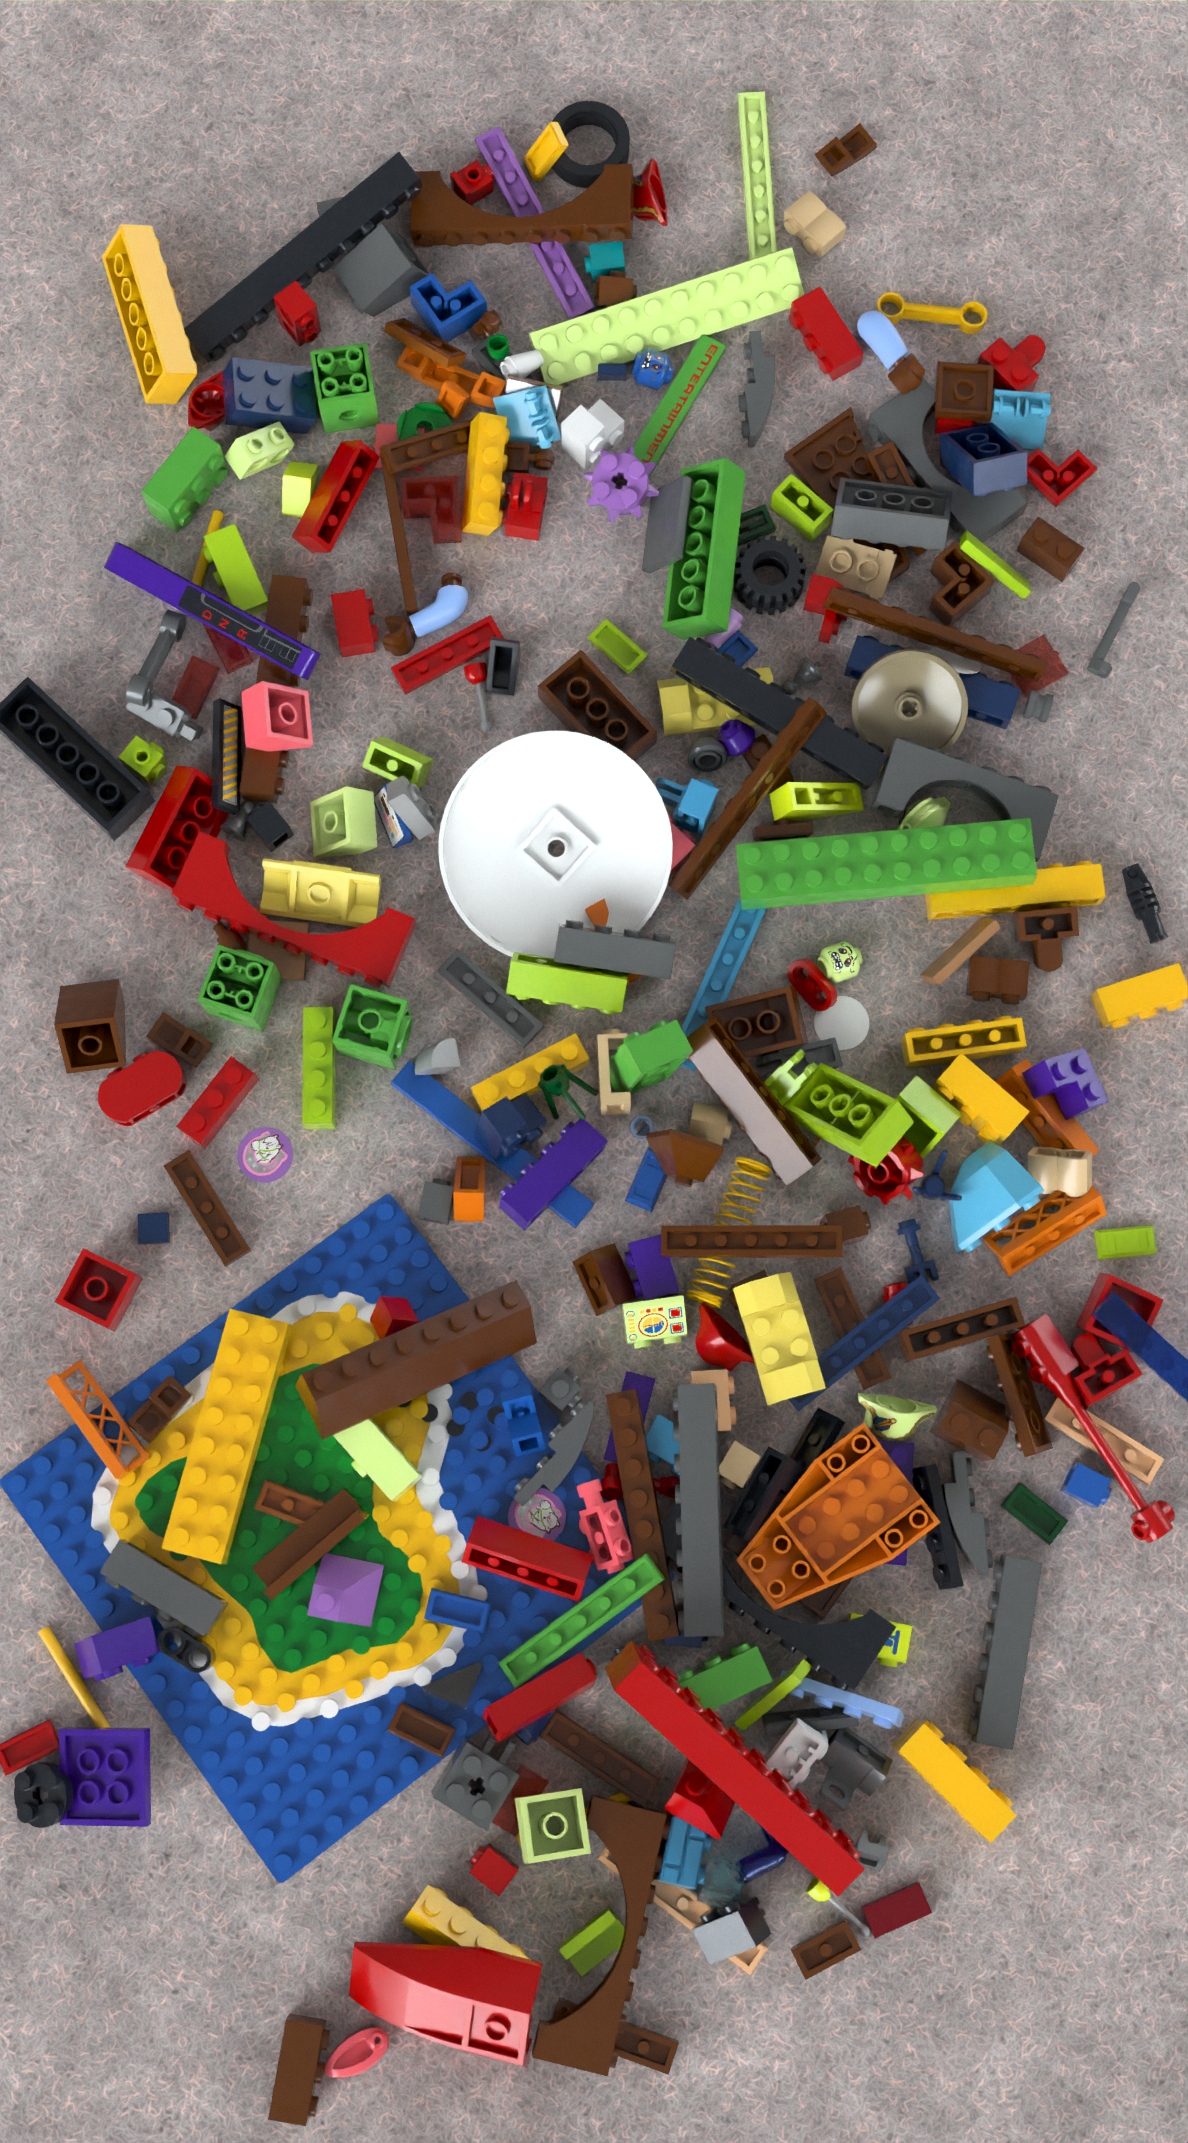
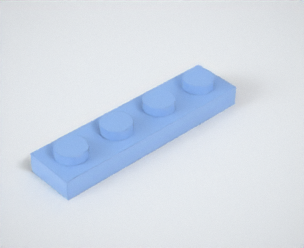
M782 1670L780 1678L788 1671ZM806 1677L796 1688L788 1693V1695L798 1699H803L804 1695L815 1698L814 1703L824 1708L832 1709L833 1705L844 1708L843 1713L857 1719H861L862 1715L874 1718V1724L887 1729H891L892 1725L901 1727L904 1719V1714L898 1708Z

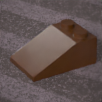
M787 986L705 1007L708 1021L715 1017L745 1058L809 1043L796 987Z

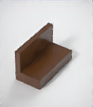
M615 1243L592 1250L572 1262L596 1316L604 1314L621 1304L637 1299L633 1283Z

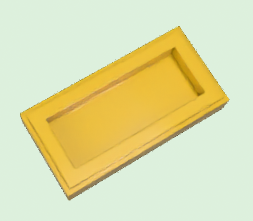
M550 122L523 157L533 181H541L568 146V142L558 122Z

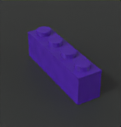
M580 1118L575 1124L572 1121L568 1123L560 1133L562 1136L556 1144L552 1141L547 1144L540 1153L542 1158L536 1164L531 1161L521 1171L520 1175L522 1178L516 1184L510 1182L501 1191L500 1196L502 1198L499 1208L524 1231L604 1151L608 1140L586 1120Z

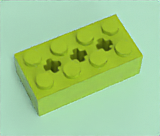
M823 1063L818 1065V1068L805 1080V1084L783 1106L801 1128L874 1167L879 1165L914 1123L898 1100Z

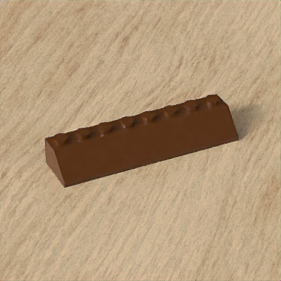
M517 1280L306 1371L300 1375L295 1386L322 1440L535 1345L537 1340L531 1306Z

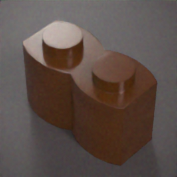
M971 956L968 962L966 995L972 996V999L975 1001L987 1002L990 1001V998L1002 999L1004 1004H1019V1000H1025L1027 997L1030 962Z

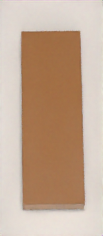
M982 917L920 974L926 983L941 985L999 930L1000 925L995 919Z

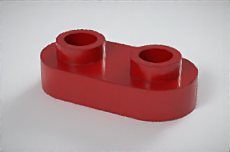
M802 958L790 964L787 971L788 979L812 1009L825 1011L834 1006L837 1001L836 989L813 961ZM803 969L808 972V976L804 974ZM822 990L825 992L826 998L823 997Z

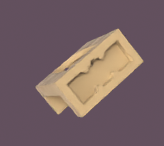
M619 1029L604 1030L603 1034L597 1035L601 1115L630 1114V1092L611 1093L609 1050H616L617 1047L625 1043L623 1039L627 1037V1033H621Z

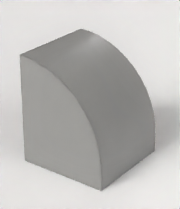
M456 1038L445 1039L424 1049L417 1057L415 1075H441L461 1067Z

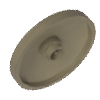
M919 649L898 650L877 659L861 675L852 698V718L860 740L866 744H869V742L877 744L884 750L883 754L886 756L889 746L896 738H909L914 740L916 745L924 748H938L944 754L958 740L964 729L968 714L967 693L957 671L940 656Z

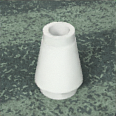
M535 349L505 357V361L500 363V369L505 380H507L509 374L526 378L542 366L544 361L539 350Z

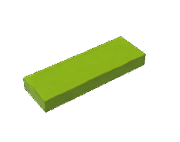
M967 530L961 535L960 549L1020 598L1025 599L1031 593L1030 581Z
M804 1658L747 1705L735 1721V1724L741 1730H746L796 1688L810 1671L811 1665Z

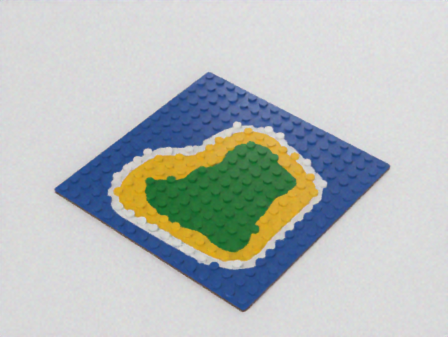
M386 1194L231 1308L285 1322L293 1327L226 1564H218L161 1548L229 1310L109 1398L127 1423L148 1401L150 1394L169 1375L192 1394V1397L150 1444L130 1427L151 1458L122 1480L114 1478L76 1423L0 1479V1486L102 1632L149 1616L158 1643V1637L164 1629L172 1626L184 1627L185 1625L175 1618L173 1622L164 1619L156 1613L159 1608L149 1602L144 1606L130 1597L133 1592L123 1586L118 1590L104 1581L107 1576L100 1573V1570L121 1539L129 1541L228 1602L227 1607L210 1635L205 1637L203 1635L199 1636L216 1653L215 1663L210 1669L200 1673L191 1672L165 1655L161 1650L160 1653L151 1656V1663L134 1668L133 1663H129L126 1666L279 1883H283L452 1753L458 1748L464 1738L470 1739L487 1725L482 1716L485 1707L516 1690L498 1662L623 1571L620 1570L607 1574L606 1569L598 1571L596 1564L591 1562L578 1602L462 1562L466 1544L476 1517L480 1516L509 1526L508 1512L514 1500L513 1497L517 1494L514 1490L515 1486L526 1475L531 1479L539 1471L535 1466L547 1453L551 1457L555 1454L548 1446V1443L551 1441L548 1435L561 1422L511 1355L453 1381V1389L450 1384H446L413 1399L410 1405L405 1408L397 1406L371 1418L423 1476L397 1502L391 1501L368 1474L363 1478L354 1469L351 1463L355 1460L334 1436L322 1440L295 1385L302 1373L380 1340L370 1322V1317L380 1296L406 1298L419 1322L469 1301V1298L390 1194ZM530 1385L546 1449L516 1457L505 1412L496 1415L494 1419L495 1424L488 1420L487 1413L494 1406L504 1409L500 1392ZM466 1392L477 1394L476 1399L479 1404L473 1410H468L461 1404V1397ZM103 1403L89 1414L101 1416ZM427 1404H432L438 1409V1417L432 1422L422 1420L428 1412ZM107 1409L106 1416L113 1417ZM93 1418L99 1426L100 1419ZM451 1419L457 1424H464L465 1429L460 1436L453 1437L448 1434L446 1426ZM105 1420L103 1433L106 1438L119 1439L120 1426L116 1421ZM124 1433V1439H123V1441H129V1442H131V1441L129 1440V1438L126 1436V1434ZM489 1436L491 1439L490 1447L485 1451L476 1450L482 1449L487 1445ZM111 1443L114 1449L117 1450L118 1443ZM122 1445L120 1457L126 1466L141 1456L133 1445ZM583 1451L566 1478L553 1492L562 1501L566 1512L564 1529L561 1534H558L554 1542L588 1553L590 1545L587 1536L579 1528V1520L581 1519L579 1511L585 1510L586 1506L583 1497H579L576 1486L599 1479L601 1483L603 1478ZM265 1479L328 1502L343 1488H346L369 1514L362 1523L327 1553L384 1565L371 1627L307 1615L322 1557L273 1600H270L263 1592L267 1586L253 1571V1566L299 1527L296 1524L254 1509ZM543 1485V1486L541 1487V1488H544V1489L549 1490L545 1485ZM602 1497L604 1503L612 1501ZM616 1500L632 1547L626 1509L619 1500ZM635 1559L624 1562L625 1568L634 1563ZM670 1570L671 1581H673V1580H674V1574H673V1572ZM431 1588L491 1602L484 1634L424 1619ZM639 1598L523 1685L582 1652L642 1605V1599ZM171 1632L168 1635L167 1643L170 1648L178 1649L181 1645V1637L176 1632ZM196 1649L193 1653V1662L197 1666H204L207 1661V1655L203 1650ZM401 1701L456 1728L443 1758L387 1731Z

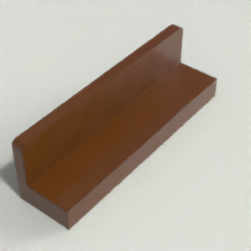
M346 1488L337 1493L253 1566V1571L267 1586L263 1592L270 1600H273L368 1517L369 1514Z

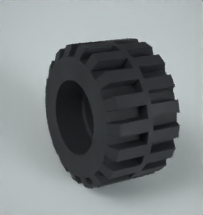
M770 535V540H765V536L758 537L757 543L754 540L748 542L747 549L744 547L741 549L739 557H737L735 562L734 592L738 593V600L741 603L746 601L745 607L751 610L755 607L757 608L756 613L761 615L763 610L768 611V615H774L777 609L779 613L786 611L787 605L791 608L795 604L796 599H799L806 576V564L803 563L804 557L802 553L797 554L798 547L794 544L791 546L787 545L788 540L785 538L778 541L776 540L777 536ZM762 566H773L784 574L785 580L776 585H766L758 581L753 572Z

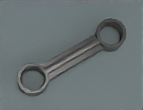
M171 610L165 612L161 621L159 635L139 673L134 674L129 681L126 701L143 707L148 704L153 691V683L174 642H179L182 638L186 626V615Z

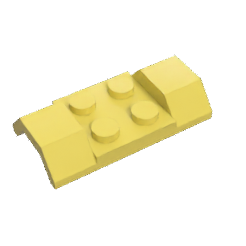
M769 667L753 669L761 675L760 679L770 685L773 682V675ZM681 678L657 680L664 736L717 730L727 720L735 719L750 726L757 725Z
M263 859L264 884L259 913L359 927L377 918L381 888L380 875L352 871V868L297 860L286 862Z
M791 1272L775 1274L733 1288L767 1406L826 1389Z

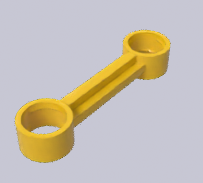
M894 292L883 294L878 299L876 311L884 314L893 325L897 324L901 319L958 325L966 334H977L982 331L987 319V310L979 302H968L962 308L904 302L903 298ZM884 303H894L898 306L900 312L895 315H888L881 310V306ZM975 312L980 315L982 321L978 324H970L965 321L963 314Z

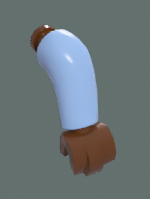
M869 310L863 313L857 323L860 337L872 348L888 371L894 368L888 374V377L900 393L906 394L911 390L914 391L922 384L921 380L926 370L913 353L907 356L909 351L894 325L884 314L876 310Z
M447 573L441 578L442 588L437 592L435 601L426 608L409 616L410 621L401 616L385 617V623L390 632L383 638V646L386 651L391 652L394 656L406 655L415 645L414 634L418 638L437 631L454 622L464 613L468 604V591L462 587V577L459 574Z

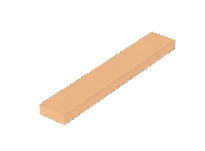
M605 1847L598 1860L619 1875L615 1862L607 1847ZM654 1871L651 1884L656 1885L653 1902L690 1930L701 1922L700 1916L716 1908L694 1890L657 1882V1872ZM761 1942L757 1947L728 1959L751 1975L768 1950V1947Z

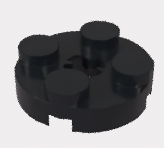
M40 1762L28 1766L23 1772L16 1775L14 1780V1800L17 1808V1817L22 1823H29L38 1828L49 1827L60 1823L64 1819L66 1811L71 1809L74 1799L73 1785L67 1774L63 1775L57 1769L60 1767L53 1762ZM41 1787L43 1792L48 1793V1798L44 1799V1801L40 1797Z

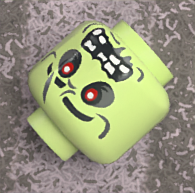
M842 941L822 949L820 957L817 959V967L830 982L838 983L858 975L860 964L863 961L862 955L857 947L854 948L850 943Z

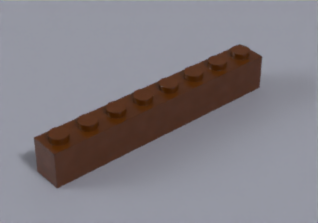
M272 575L265 623L299 642L302 641V634L308 632L309 616H305L306 607L311 606L313 600V590L309 589L306 578ZM260 655L256 684L265 681L293 688L295 686L299 687L301 677ZM246 747L239 790L243 800L266 803L269 801L270 803L277 804L278 795H283L285 779L281 778L282 768H287L289 751H264Z

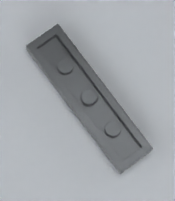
M458 949L438 969L440 975L524 1049L544 1028L540 1021L509 994H506L505 990Z

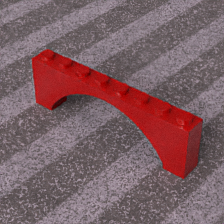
M199 831L171 893L177 901L176 905L189 912H193L194 908L204 912L203 916L216 923H219L221 919L231 923L230 927L244 934H246L247 930L258 934L256 938L271 945H273L274 941L284 945L283 949L298 956L301 952L311 956L310 960L319 965L327 966V963L338 967L337 971L346 976L353 977L354 974L365 978L364 982L373 987L380 988L381 985L390 987L416 927V921L413 917L387 907L383 915L371 922L343 932L308 934L281 927L258 913L241 894L231 871L228 859L230 847L227 842Z

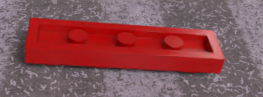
M489 615L392 666L391 671L406 695L490 651L491 637L504 639L492 616Z

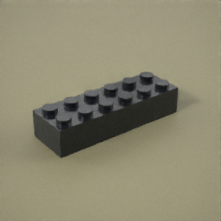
M29 677L25 678L0 702V734L113 841L155 802L150 791Z

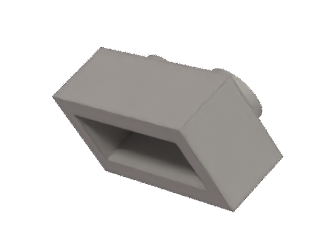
M403 775L386 784L388 804L418 840L436 832V810L431 803H426L423 800L420 790L414 783L410 784Z

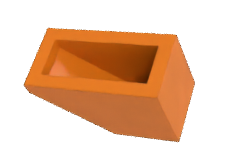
M457 1157L453 1191L454 1221L484 1222L486 1159L484 1157Z

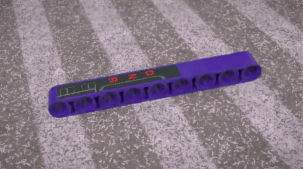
M115 542L104 566L105 569L291 673L309 680L321 653L132 548Z

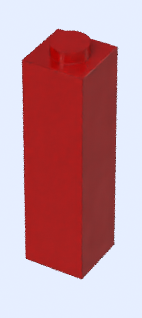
M580 1652L485 1707L482 1716L499 1743L592 1688L597 1680L595 1676L597 1675L596 1668L589 1658L585 1659Z

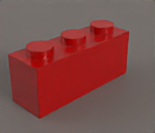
M821 287L792 301L789 315L790 323L795 330H800L804 336L803 341L809 352L813 351L818 358V365L824 374L828 373L832 381L861 366L864 352Z
M231 1056L176 1127L187 1137L206 1149L259 1081L258 1077Z

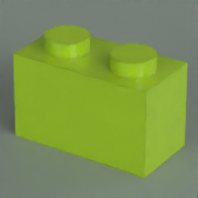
M792 473L772 493L770 508L811 543L830 524L834 510Z
M382 736L371 740L362 767L391 781L404 775L410 784L414 783L420 788L425 785L434 759Z

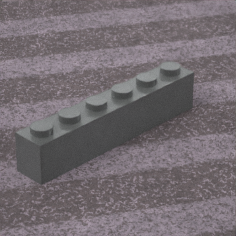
M1001 1555L1000 1561H995L993 1579H997L995 1592H990L988 1599V1609L992 1610L991 1620L985 1623L983 1640L987 1641L986 1652L980 1654L978 1671L982 1672L981 1683L975 1685L973 1693V1703H977L975 1716H970L968 1724V1734L972 1735L971 1740L976 1743L1013 1750L1042 1568L1041 1562Z

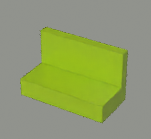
M607 1906L559 1944V1951L566 1960H570L580 1976L583 1977L620 1947L624 1926L610 1906Z

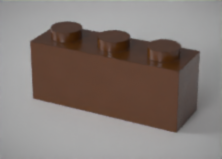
M289 2014L286 2018L268 2120L306 2126L310 2116H316L319 2097L314 2096L315 2084H321L325 2063H320L319 2061L321 2050H327L331 2032V2030L325 2029L327 2020L296 2014Z

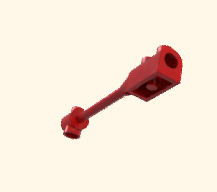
M1044 1314L1030 1321L1026 1326L1013 1333L1012 1337L1015 1342L1012 1343V1349L1018 1357H1026L1032 1367L1029 1369L1031 1379L1035 1383H1043L1045 1387L1047 1386L1072 1410L1135 1506L1136 1511L1130 1515L1134 1522L1131 1526L1133 1535L1139 1540H1146L1147 1543H1150L1167 1534L1173 1529L1171 1522L1174 1520L1175 1514L1172 1507L1162 1500H1154L1149 1503L1145 1501L1080 1402L1081 1398L1070 1374L1080 1364L1048 1315Z

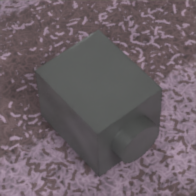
M433 1178L432 1182L425 1181L418 1211L419 1220L449 1225L454 1202V1187L450 1186V1181Z

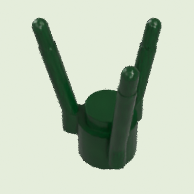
M564 1064L560 1066L551 1065L544 1069L540 1075L538 1086L544 1093L553 1118L557 1120L559 1115L551 1094L556 1096L562 1095L575 1113L582 1120H585L586 1115L568 1092L570 1087L569 1079L594 1096L598 1095V1091L571 1073Z

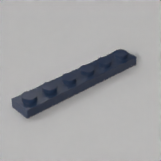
M920 1275L817 1357L826 1389L788 1400L799 1412L941 1298L924 1277Z

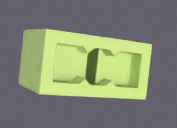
M279 421L237 438L224 457L241 480L283 462L295 444Z

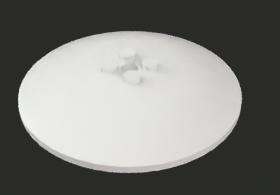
M541 731L518 736L498 745L479 758L463 775L453 790L444 810L439 833V863L444 886L452 904L467 926L478 937L493 948L511 957L514 952L554 958L559 924H566V920L583 922V927L595 929L585 909L604 898L609 912L606 926L613 927L612 932L624 934V929L639 931L654 913L666 889L672 864L673 842L671 826L662 798L653 782L634 760L611 744L589 735L570 731ZM553 840H560L565 846L564 853L559 857L552 856L548 851V845Z

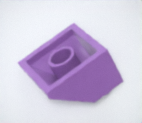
M326 1553L322 1557L314 1582L307 1615L371 1627L384 1565Z

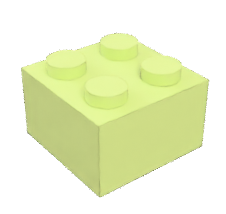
M582 1788L515 1798L523 1863L531 1864L591 1854Z

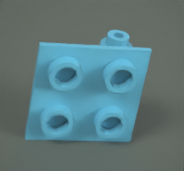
M546 385L493 397L497 415L507 417L506 427L510 429L508 441L528 442L531 444V447L540 445L541 449H546L552 446L551 442L561 440V434Z
M994 389L990 423H994L1023 449L1036 450L1039 448L1043 450L1047 417L1050 416L1051 405H1049L1051 393Z

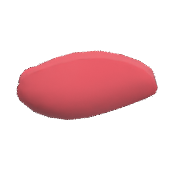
M373 2027L359 2030L348 2036L330 2055L324 2069L325 2074L332 2078H347L367 2071L385 2054L389 2043L387 2033L380 2028Z

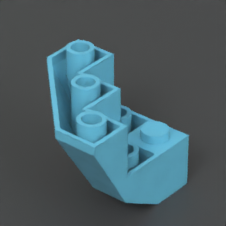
M991 1141L962 1161L949 1191L951 1194L962 1196L960 1201L949 1200L953 1244L957 1253L963 1249L967 1253L971 1252L982 1244L979 1238L992 1228L998 1232L1011 1222L1008 1216L1023 1206L1027 1211L1041 1201L1037 1195L1044 1191V1188L1007 1150Z

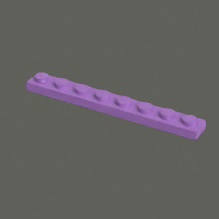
M498 126L476 137V145L486 164L493 171L494 179L514 217L545 213L500 127ZM556 241L538 244L529 243L568 319L570 320L596 311L562 244Z

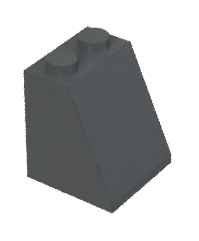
M382 223L333 267L339 276L336 279L338 284L345 292H350L353 299L351 302L361 314L365 312L372 317L377 316L410 296L409 287L429 275V272L406 239Z

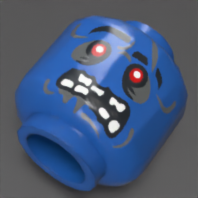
M646 348L642 353L637 352L631 374L634 375L637 384L658 390L664 382L669 384L674 367L669 366L670 358L667 354Z

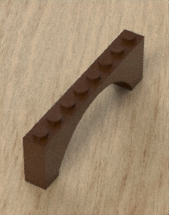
M632 164L604 165V171L597 180L572 201L545 213L523 217L501 216L479 210L466 203L450 190L444 183L440 171H415L420 177L423 187L420 189V194L411 201L409 231L414 246L448 245L454 247L461 244L482 246L492 243L510 245L523 242L538 244L554 241L566 243L568 241L594 242L596 240L622 241L624 239H632L634 174Z
M591 1794L586 1816L587 1829L594 1830L602 1840L619 1871L626 1904L623 1938L610 1970L591 1994L579 2004L548 2021L539 2019L532 2048V2057L608 2076L609 2068H615L618 2059L619 2048L614 2046L617 2034L623 2035L626 2015L622 2014L624 2002H630L634 1982L629 1981L632 1968L637 1969L639 1965L641 1950L637 1949L639 1936L644 1937L646 1934L648 1917H645L644 1913L646 1904H652L656 1885L651 1884L654 1871H660L663 1853L658 1851L661 1839H667L670 1821L666 1820V1814L662 1811Z

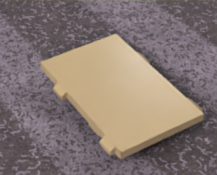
M827 535L815 574L834 579L846 589L870 595L871 598L876 600L879 598L883 599L897 555L893 554L894 551L889 549L882 551L854 543L853 539L843 540Z

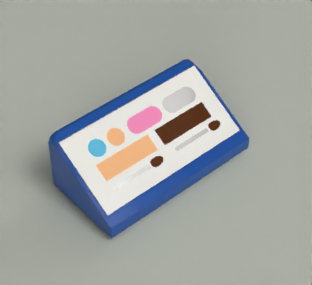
M385 784L374 796V804L392 848H398L412 842V833L388 804L387 787Z

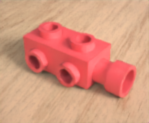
M599 1479L576 1486L579 1497H583L586 1506L585 1510L579 1511L581 1517L579 1528L587 1536L590 1545L588 1553L594 1555L592 1563L596 1564L598 1571L606 1569L607 1574L625 1569L624 1562L633 1560L634 1553L616 1499L606 1503L603 1502L600 1492L603 1489Z

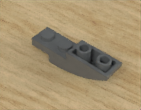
M761 330L750 331L748 342L744 343V359L750 360V368H747L746 371L747 384H744L743 395L738 396L739 411L745 413V421H741L742 437L748 439V448L756 445L765 428L771 409L775 385V355H763Z
M591 1400L586 1405L582 1401L577 1404L569 1413L573 1418L565 1426L559 1423L548 1435L551 1439L548 1446L555 1454L551 1457L547 1453L535 1466L539 1471L531 1479L526 1475L515 1486L514 1490L517 1494L513 1498L521 1506H524L543 1485L553 1493L573 1468L582 1452L591 1427L595 1406Z
M966 1451L949 1453L952 1483L941 1484L952 1535L964 1557L978 1575H989L988 1568L993 1567L992 1551L986 1547V1537H990V1524L988 1518H984L983 1512L971 1513V1507L975 1506L974 1490L969 1488L968 1476H972L971 1458H966Z

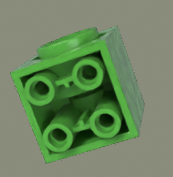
M360 343L310 351L318 404L325 434L372 427L380 424L367 344Z
M218 945L197 1000L209 1015L264 1032L282 983V976L273 962L259 955Z
M350 984L332 1039L339 1055L396 1070L399 1057L403 1055L412 1028L413 1018L408 1000Z

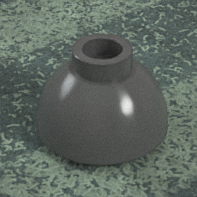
M708 733L701 734L691 745L688 752V764L700 772L718 770L725 765L728 759L723 744Z

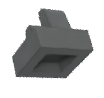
M863 1830L855 1845L861 1853L859 1860L863 1867L880 1872L888 1859L889 1847H886V1837L880 1834L877 1844L868 1841V1830Z

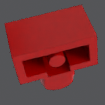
M1029 335L1012 349L1000 337L980 354L977 364L994 365V389L1032 392L1039 377L1032 368L1042 360L1046 349L1045 343L1040 337Z
M514 472L513 482H508L506 487L505 499H509L508 509H502L501 525L505 526L506 536L539 541L548 492L547 477Z
M1085 1333L1079 1335L1070 1346V1350L1079 1362V1367L1083 1372L1075 1377L1073 1381L1081 1398L1080 1402L1085 1409L1135 1382L1143 1375L1127 1348L1110 1357L1093 1334Z

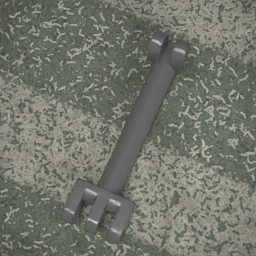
M1132 582L1124 593L1087 667V670L1096 676L1107 678L1112 671L1111 664L1105 662L1104 659L1140 590V585L1137 582Z

